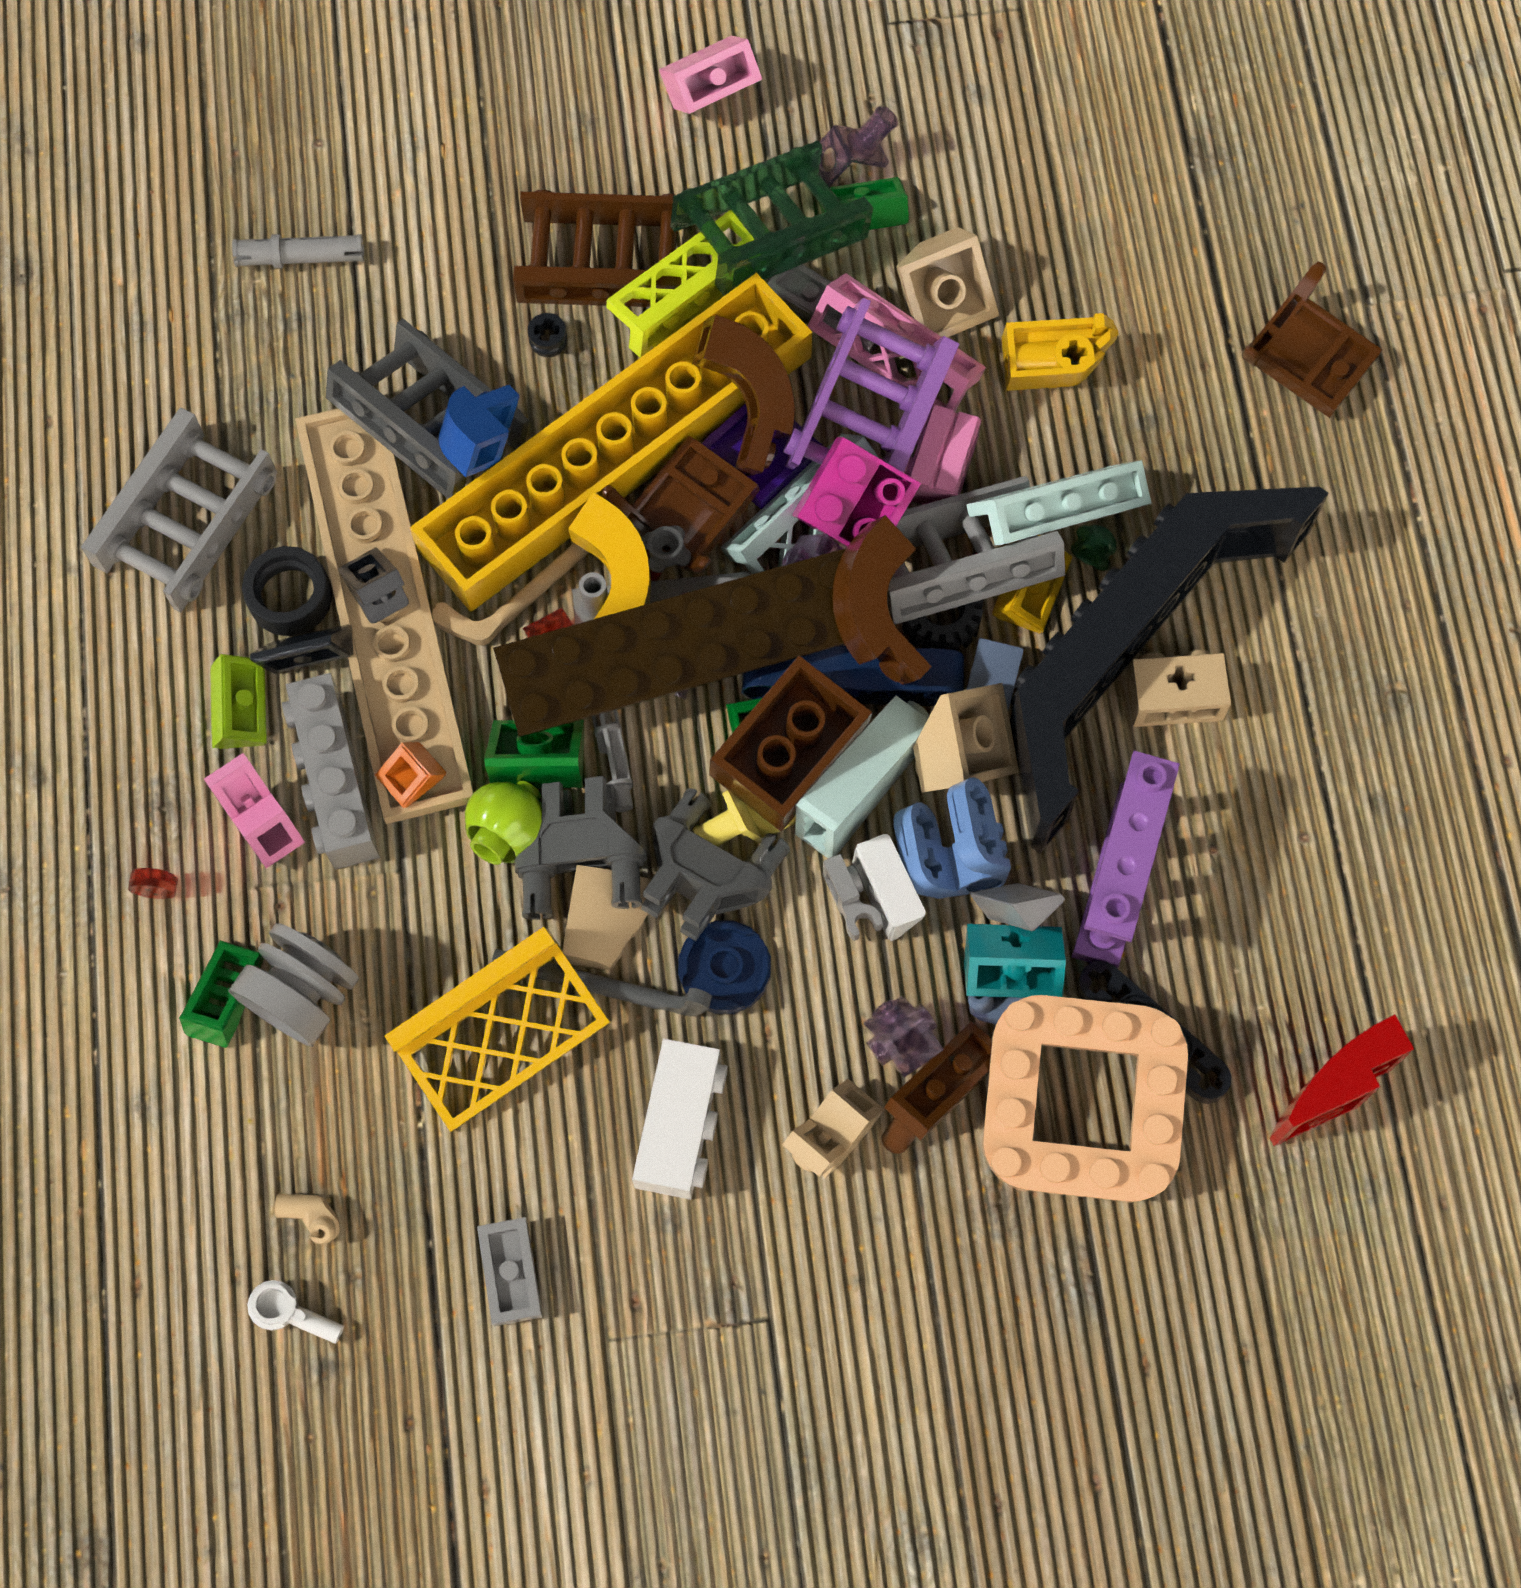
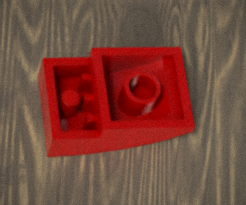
M1395 1014L1371 1026L1348 1042L1309 1080L1279 1118L1269 1138L1273 1146H1277L1360 1107L1381 1087L1376 1078L1392 1071L1414 1050Z

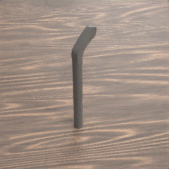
M496 949L492 962L507 951ZM548 962L538 969V979L563 985L565 973L560 965ZM575 969L588 990L592 993L653 1009L667 1010L684 1016L692 1017L704 1013L709 1009L712 999L711 994L697 988H689L685 996H674L663 991ZM570 981L569 987L575 988Z

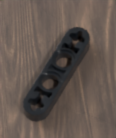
M1091 962L1084 967L1078 978L1077 991L1081 999L1112 1002L1113 998L1106 991L1101 989L1095 994L1089 989L1092 984L1089 976L1099 979L1104 975L1109 979L1106 988L1111 994L1117 997L1120 990L1127 994L1118 1003L1152 1007L1173 1018L1120 970L1108 962ZM1179 1023L1187 1044L1188 1062L1194 1053L1200 1058L1194 1064L1195 1068L1205 1075L1213 1071L1218 1076L1214 1082L1219 1088L1218 1090L1212 1086L1203 1090L1198 1085L1201 1080L1200 1074L1191 1067L1187 1072L1185 1092L1199 1103H1215L1227 1093L1231 1086L1232 1076L1230 1070L1219 1057Z

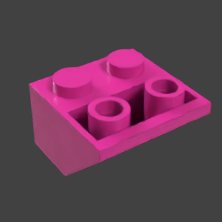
M837 437L792 516L848 547L851 541L868 523L884 515L897 526L921 483L848 439Z

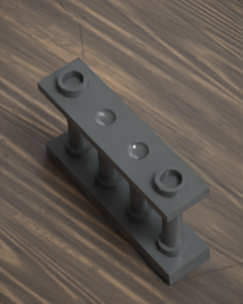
M402 318L396 325L394 351L363 372L353 371L341 360L328 368L326 399L449 499L465 487L466 478L445 457L440 448L439 440L436 438L439 436L446 409L425 424L417 423L405 411L438 388L449 397L462 386H465L475 397L485 391L493 390L433 343L423 331L417 330ZM406 363L424 376L392 399L385 397L373 387ZM517 407L511 426L508 429L509 435L506 441L514 450L526 442L529 419Z

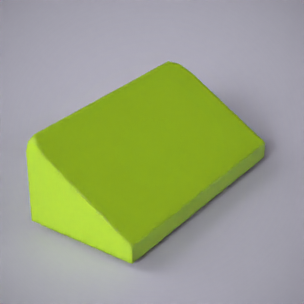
M220 654L210 669L212 748L229 749L263 746L267 743L265 668L255 664L250 660V657Z

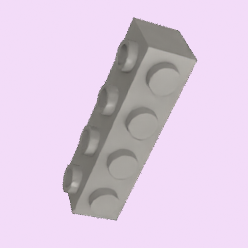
M331 673L285 684L289 701L282 702V708L288 728L296 727L299 742L292 743L291 745L298 770L306 769L309 784L301 785L307 810L308 812H316L319 826L311 828L317 853H326L335 870L380 858L340 692Z

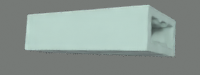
M895 696L796 804L795 835L828 859L836 856L915 758L913 746L929 718L926 710L913 701L906 703Z

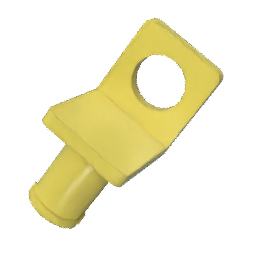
M730 790L722 793L728 810L693 828L696 835L717 847L740 834L751 838L757 843H761L765 834H777L780 832L737 798ZM796 815L784 829L795 824Z

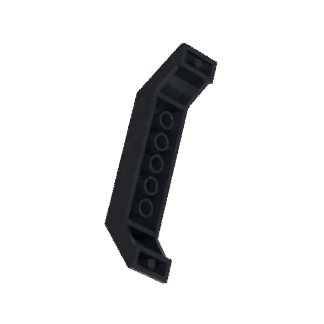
M1318 486L1186 493L1176 506L1168 503L1154 521V525L1157 528L1148 538L1143 534L1140 535L1130 547L1126 555L1129 560L1121 570L1114 566L1106 574L1099 585V589L1102 592L1092 602L1087 598L1080 604L1071 618L1074 624L1065 635L1058 631L1050 639L1043 650V654L1046 657L1037 667L1029 664L1023 670L1014 684L1018 690L1010 702L1013 705L1010 725L1032 849L1041 854L1069 820L1079 792L1077 788L1069 783L1065 747L1066 738L1215 563L1276 557L1285 563L1311 532L1329 494L1327 491Z

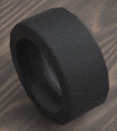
M281 546L265 551L256 557L245 571L242 584L244 600L251 615L261 628L275 635L295 636L309 632L322 622L330 610L333 594L326 571L315 555L300 547ZM289 570L302 571L311 578L314 586L313 594L307 603L298 609L285 613L269 610L263 603L262 589L268 580L278 573Z

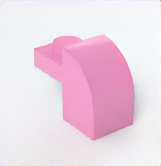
M244 753L204 778V781L266 869L305 843Z

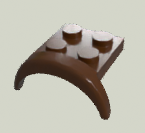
M1318 261L1311 266L1256 338L1245 347L1242 358L1251 366H1256L1330 418L1377 360L1382 349L1309 299L1326 272V266Z
M689 435L632 506L611 485H607L603 489L602 495L604 499L616 506L627 516L638 531L641 539L646 533L652 532L659 527H681L685 532V538L683 539L685 549L691 552V561L688 565L680 568L692 573H702L712 562L708 554L760 489L756 482ZM665 546L662 549L663 552H669L671 550V548L668 546Z

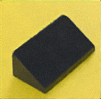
M346 624L273 641L252 652L250 660L266 670L277 674L351 657L350 655H353L352 627Z

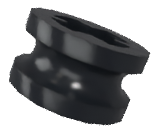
M541 313L530 321L528 325L529 343L536 354L543 357H554L566 348L568 343L566 326L558 315ZM546 330H554V334L550 336L549 341L541 339V336L545 335Z

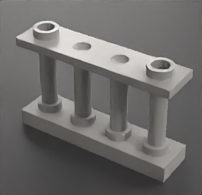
M181 407L81 546L92 566L105 573L109 572L114 563L123 561L166 584L163 592L173 609L180 613L188 602H192L198 597L203 587V580L260 497L267 495L271 491L277 474L270 454L262 449L253 462L248 464L203 440L204 433L195 414ZM196 456L240 479L227 499L179 475V471L188 458ZM171 490L216 514L203 534L154 510V506L164 492ZM146 525L191 549L178 570L129 545V542L140 527Z
M1027 476L905 510L896 527L914 547L925 546L934 566L909 573L905 563H903L896 570L891 578L887 592L888 610L894 625L1065 576L1064 541L1058 531L1019 540L1020 542L995 549L984 529L990 526L988 514L969 517L966 506L968 503L1029 488L1030 483ZM967 533L977 554L952 561L942 540Z

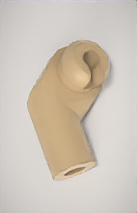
M277 1194L275 1201L276 1218L301 1219L310 1232L309 1237L317 1244H327L337 1237L340 1230L339 1218L325 1198L319 1195Z

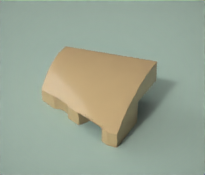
M582 865L576 866L562 949L572 966L612 970L623 955V948L631 938L636 937L644 926V920L648 913L641 910V906L633 908L632 902H629V909L612 907L611 870ZM640 876V892L643 903L646 899L643 897V892L652 879Z

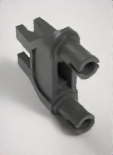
M605 777L585 778V813L573 815L572 792L563 790L562 783L542 784V822L539 833L534 842L516 856L515 873L518 874L519 878L523 879V918L540 920V913L543 914L544 919L551 918L553 916L551 909V878L555 874L576 872L577 865L611 868L612 907L629 909V902H632L633 908L642 905L640 867L647 860V851L616 823L615 790L612 784H606Z
M689 788L686 789L683 797L670 815L659 817L652 826L653 847L658 871L643 892V897L646 899L642 903L641 910L658 918L676 892L683 895L692 902L683 914L682 919L685 922L681 926L680 932L697 941L716 914L751 906L763 900L772 889L771 876L783 858L790 852V847L782 838L779 839L775 847L772 846L777 835L768 833L765 834L749 861H742L691 831L703 814L708 811L711 804L703 793L699 795L696 801H693L697 790Z

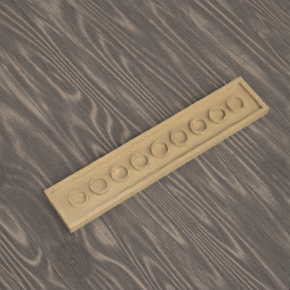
M340 409L295 418L341 626L349 624L352 627L353 655H350L351 657H348L383 819L386 824L467 805V802L474 793L421 565L410 530L411 523L395 455ZM377 547L398 570L405 583L402 588L409 599V604L372 624L364 615L337 568ZM402 742H419L443 767L447 774L439 783L410 806L403 808L376 778L375 774Z

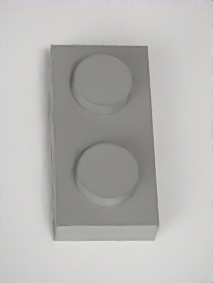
M526 1217L477 1226L492 1325L496 1327L542 1318Z

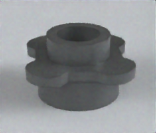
M663 526L643 536L642 541L649 553L650 559L648 563L649 569L652 572L662 573L665 568L674 565L684 567L691 561V552L685 549L683 542L685 532L681 527ZM665 546L671 548L669 552L662 551Z

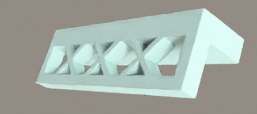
M841 434L839 436L848 439L878 457L864 436ZM834 441L827 448L830 449ZM812 461L720 547L729 561L744 564L751 574L765 571L757 559L769 547L780 548L778 567L806 559L828 538V536L810 526L809 537L802 544L791 543L793 525L799 520L792 516L819 469L820 464Z
M1139 460L1107 466L968 503L966 506L969 517L988 514L994 544L1002 545L1152 503L1143 462Z

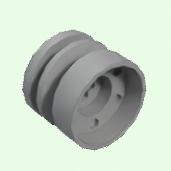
M276 923L269 932V935L284 950L282 951L267 943H261L258 948L263 958L272 965L270 970L267 972L259 967L246 965L228 991L237 1001L270 1025L302 1044L313 1047L330 1022V1018L316 1003L321 998L329 1003L342 1005L345 1001V996L331 982L352 990L359 977L342 961L341 957L320 940L305 932L300 933L286 925Z

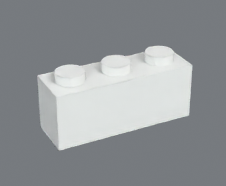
M663 1038L632 1177L635 1189L691 1200L694 1187L703 1188L708 1159L700 1158L704 1139L713 1141L718 1112L710 1111L714 1093H723L728 1070L727 1065L720 1064V1049Z

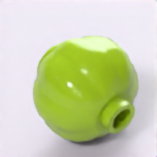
M519 781L517 784L494 782L478 788L470 797L465 809V830L468 838L471 840L470 847L473 852L481 859L494 865L515 863L516 856L534 842L541 827L542 803L539 801L541 798L539 790L526 781Z

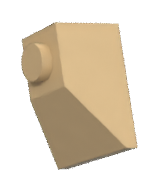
M956 227L920 242L896 266L911 317L941 337L945 336L948 338L999 316L978 237L971 232Z
M1003 683L940 695L913 746L916 761L915 769L919 777L921 793L949 789L951 786L972 777L984 782L1019 773Z

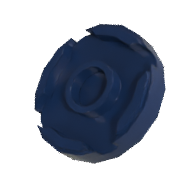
M716 920L707 925L697 941L689 937L685 940L678 956V976L685 994L688 993L689 988H697L712 995L707 1011L714 1014H735L750 1008L764 995L771 979V955L764 941L751 927L734 920Z

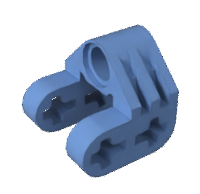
M975 777L968 778L948 789L947 803L955 843L951 847L942 846L936 817L927 805L916 802L895 813L893 821L899 856L917 894L941 899L1001 887L1006 882L1011 865L1010 860L1005 858L1007 853L1006 841L1001 840L1004 833L1001 823L996 822L989 791L979 779Z

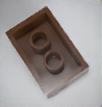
M798 656L711 757L709 775L782 832L795 817L798 801L869 725L872 712L801 656Z

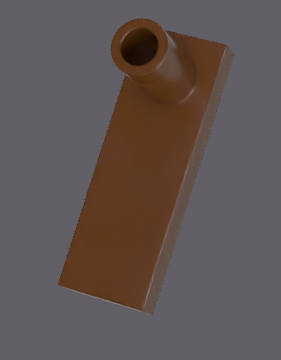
M972 1021L907 1081L885 1105L884 1108L894 1116L881 1137L882 1144L888 1151L894 1154H902L908 1149L915 1137L922 1140L989 1074L992 1039Z

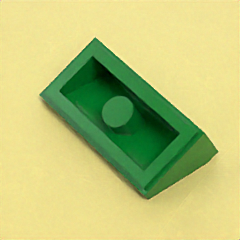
M898 177L817 190L823 223L828 236L905 225L909 221L908 196Z

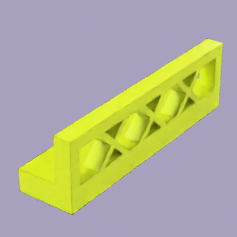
M729 210L609 297L606 308L630 328L629 349L641 358L759 271L763 264L766 240ZM728 228L742 239L737 244L717 243V236ZM692 254L712 255V262L706 267L687 266V258ZM662 276L681 277V285L676 289L656 288V281ZM631 299L650 300V308L639 316L635 315L624 304Z

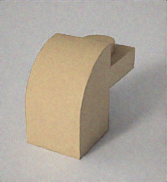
M847 1079L830 1091L812 1117L795 1128L782 1145L792 1153L793 1160L802 1169L814 1172L818 1177L823 1176L827 1178L859 1144L885 1109L852 1081Z

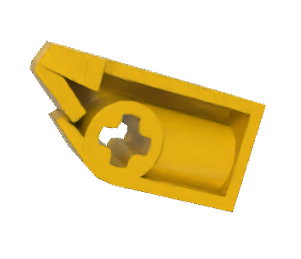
M1096 313L1094 317L1006 323L1002 334L1006 391L1079 385L1101 363L1106 350L1116 341L1119 334L1114 321L1104 313ZM1072 354L1073 361H1079L1078 364H1071L1070 358L1065 357V355Z

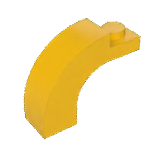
M593 492L568 530L571 541L602 561L611 575L609 595L594 618L596 619L649 604L651 576L645 546L632 522L616 506Z

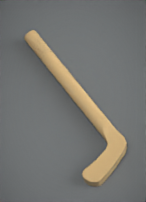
M573 543L496 612L481 621H473L465 617L445 602L436 603L432 609L434 625L457 638L475 645L485 646L492 642L502 629L589 552Z

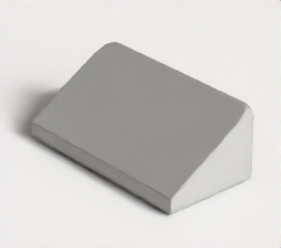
M1020 883L976 891L971 894L973 900L988 919L1029 931H1034L1065 900L1060 893Z

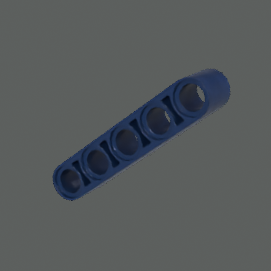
M839 646L802 657L861 704L887 705L897 696L906 703L913 701L920 706H935L940 695L964 690L965 657L964 654L956 650L915 648L932 667L921 679L904 685L888 678L879 667L880 661L877 658L859 665L846 646ZM794 660L742 674V695L752 700L763 698Z

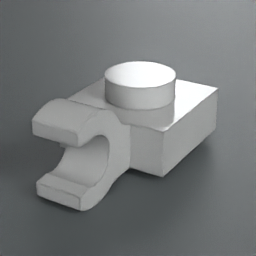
M841 854L824 860L822 875L841 916L843 915L845 918L846 931L853 941L859 939L860 933L855 923L861 918L869 919L876 932L881 930L882 917L880 912L875 907L864 904L859 900V892L864 891L855 866L846 867Z

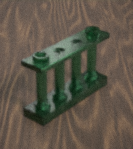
M819 141L793 148L789 152L698 187L686 189L673 196L670 227L676 232L695 224L718 254L715 285L723 296L755 273L765 280L868 238L873 213L872 205L865 197L849 203H841L818 174L823 147ZM803 182L826 212L814 217H806L784 189ZM768 196L791 226L776 232H770L748 203ZM732 210L754 240L741 246H733L712 217Z

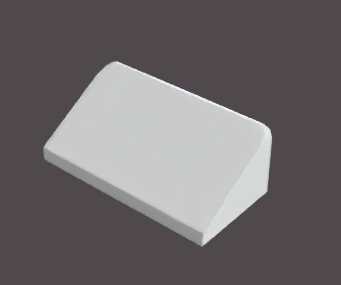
M882 834L857 844L852 864L861 878L872 906L881 914L882 928L888 940L894 941L923 919L925 909L888 834Z

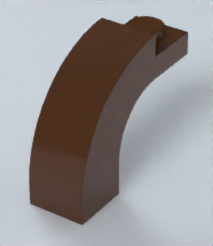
M714 315L703 323L692 364L724 375L742 393L747 407L748 418L735 468L745 475L753 476L762 473L764 468H769L776 451V443L772 442V438L779 440L792 434L795 415L793 390L783 363L762 337L740 323Z
M884 515L868 523L856 535L843 553L834 578L833 611L840 636L857 663L860 665L877 658L880 661L879 667L881 671L891 680L904 685L921 679L932 666L899 632L889 614L887 592L891 578L916 548L890 519Z

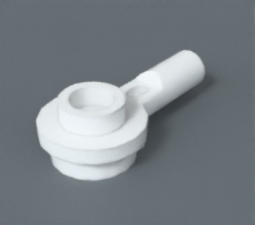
M277 1280L265 1281L255 1287L250 1294L247 1304L248 1314L252 1321L262 1329L270 1331L279 1330L291 1324L334 1344L341 1337L344 1325L299 1306L293 1289L284 1282Z

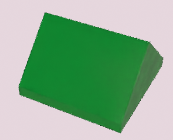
M584 719L520 738L514 720H493L484 757L485 769L490 783L511 782L517 784L519 781H526L536 788H542V784L560 782L563 784V788H583Z

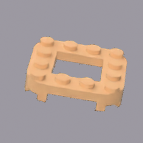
M1048 995L1029 996L1010 1004L999 1018L991 1041L982 1148L986 1161L993 1173L1009 1187L1020 1191L1122 1201L1123 1203L1143 1201L1163 1192L1177 1172L1181 1152L1188 1049L1179 1023L1160 1010L1141 1005ZM1041 1045L1134 1055L1137 1058L1129 1151L1033 1141Z

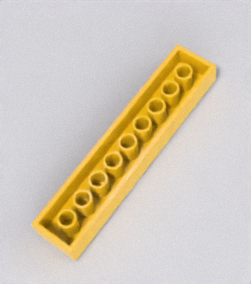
M757 273L410 527L417 551L470 612L474 611L570 539L568 528L593 492L604 498L602 495L603 489L607 485H611L625 498L657 474L689 435L698 442L701 441L745 404L742 393L730 379L717 372L692 364L704 321L714 315H718L751 329L772 347L783 363L788 375L811 358L813 332Z

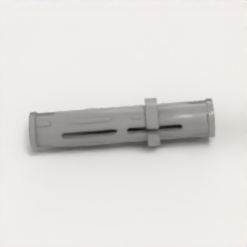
M271 234L270 239H233L232 241L233 257L236 256L234 258L235 267L273 265L274 269H282L284 264L364 262L362 234L282 238L281 234Z

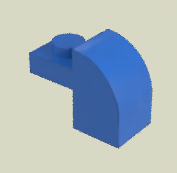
M509 384L493 391H485L477 397L465 386H462L449 399L439 433V445L445 457L465 478L488 469L501 460L509 435L508 429L511 426L520 395Z

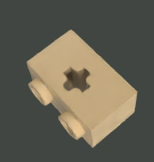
M1194 650L1177 657H1165L1160 653H1149L1132 660L1127 674V685L1133 727L1224 720L1231 706L1224 653L1210 654L1206 650Z

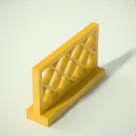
M542 927L384 1035L394 1052L399 1054L449 1131L453 1132L611 1022L575 971L549 929ZM553 958L556 959L565 973L561 993L535 989L538 969ZM530 975L528 987L515 985ZM570 981L581 997L568 995ZM508 989L527 992L522 1020L495 1016L499 995ZM533 994L560 998L555 1027L528 1022ZM566 1000L585 1003L596 1020L581 1031L561 1028ZM491 1002L488 1014L476 1012ZM469 1016L487 1019L482 1048L455 1043L459 1023ZM494 1021L520 1026L515 1054L489 1049ZM527 1027L553 1032L550 1052L540 1059L522 1055ZM451 1029L449 1041L437 1040L438 1037ZM560 1033L573 1035L558 1046ZM429 1043L446 1046L447 1051L442 1075L424 1072L413 1054ZM454 1048L480 1053L475 1081L449 1076ZM487 1054L514 1059L510 1080L501 1086L482 1083ZM520 1060L533 1063L518 1073ZM429 1078L441 1080L438 1092ZM448 1082L474 1086L470 1107L456 1117L452 1115L444 1103ZM481 1088L494 1090L478 1101Z

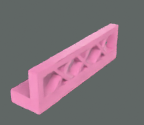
M847 273L826 286L807 326L810 330L837 347L843 333L823 322L829 307L831 306L843 314L847 306L854 308L862 298L871 301L865 314V319L924 347L927 344L933 346L934 342L941 338V336ZM856 335L848 356L869 370L905 387H908L909 384L916 386L922 370L916 368L917 363L913 362L917 376L906 378L898 372L894 359L901 355L880 346L882 353L872 355L863 349L860 336ZM957 349L943 381L954 389V392L947 405L937 398L933 405L949 408L955 412L966 391L980 380L986 367L960 349Z

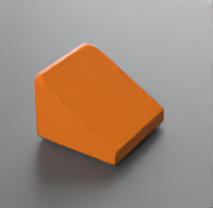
M402 742L375 776L403 808H407L439 783L447 773L421 743Z

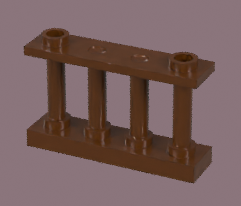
M549 190L520 191L524 222L534 224L530 265H514L513 283L517 303L606 306L609 297L647 271L632 269L635 226H660L659 262L676 250L677 227L692 226L691 198L671 193L654 196L557 193ZM551 223L576 224L573 266L571 267L547 266ZM593 224L618 225L616 264L613 269L590 268ZM662 276L656 281V288L676 289L681 285V277ZM631 299L624 305L627 307H650V300Z

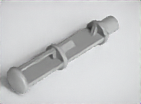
M615 710V722H612L610 712L600 715L601 726L597 725L596 716L592 717L599 752L608 754L612 780L607 784L614 786L616 812H626L633 809L630 794L633 781L630 775L618 712Z

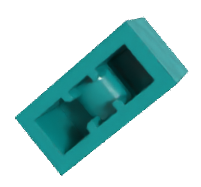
M967 924L964 958L966 996L1026 998L1034 995L1062 997L1066 967L1062 927L1038 926L1034 931H1029L1011 925Z

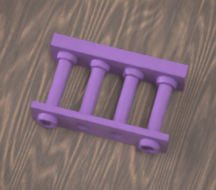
M862 298L854 308L847 306L836 329L843 334L801 430L793 428L792 434L788 437L783 452L789 455L785 467L791 470L795 469L800 465L803 457L820 465L822 464L830 449L811 441L822 416L882 444L881 449L887 451L883 461L904 472L960 343L943 336L934 342L933 346L927 344L924 347L865 319V314L871 303L870 300ZM856 335L917 363L916 368L922 370L916 386L909 384L908 387H905L846 359ZM838 376H842L899 403V409L903 410L904 413L898 427L892 424L888 428L829 400Z
M1133 751L1125 782L1120 783L1072 958L1089 963L1104 961L1118 969L1126 941L1131 942L1133 939L1180 763Z

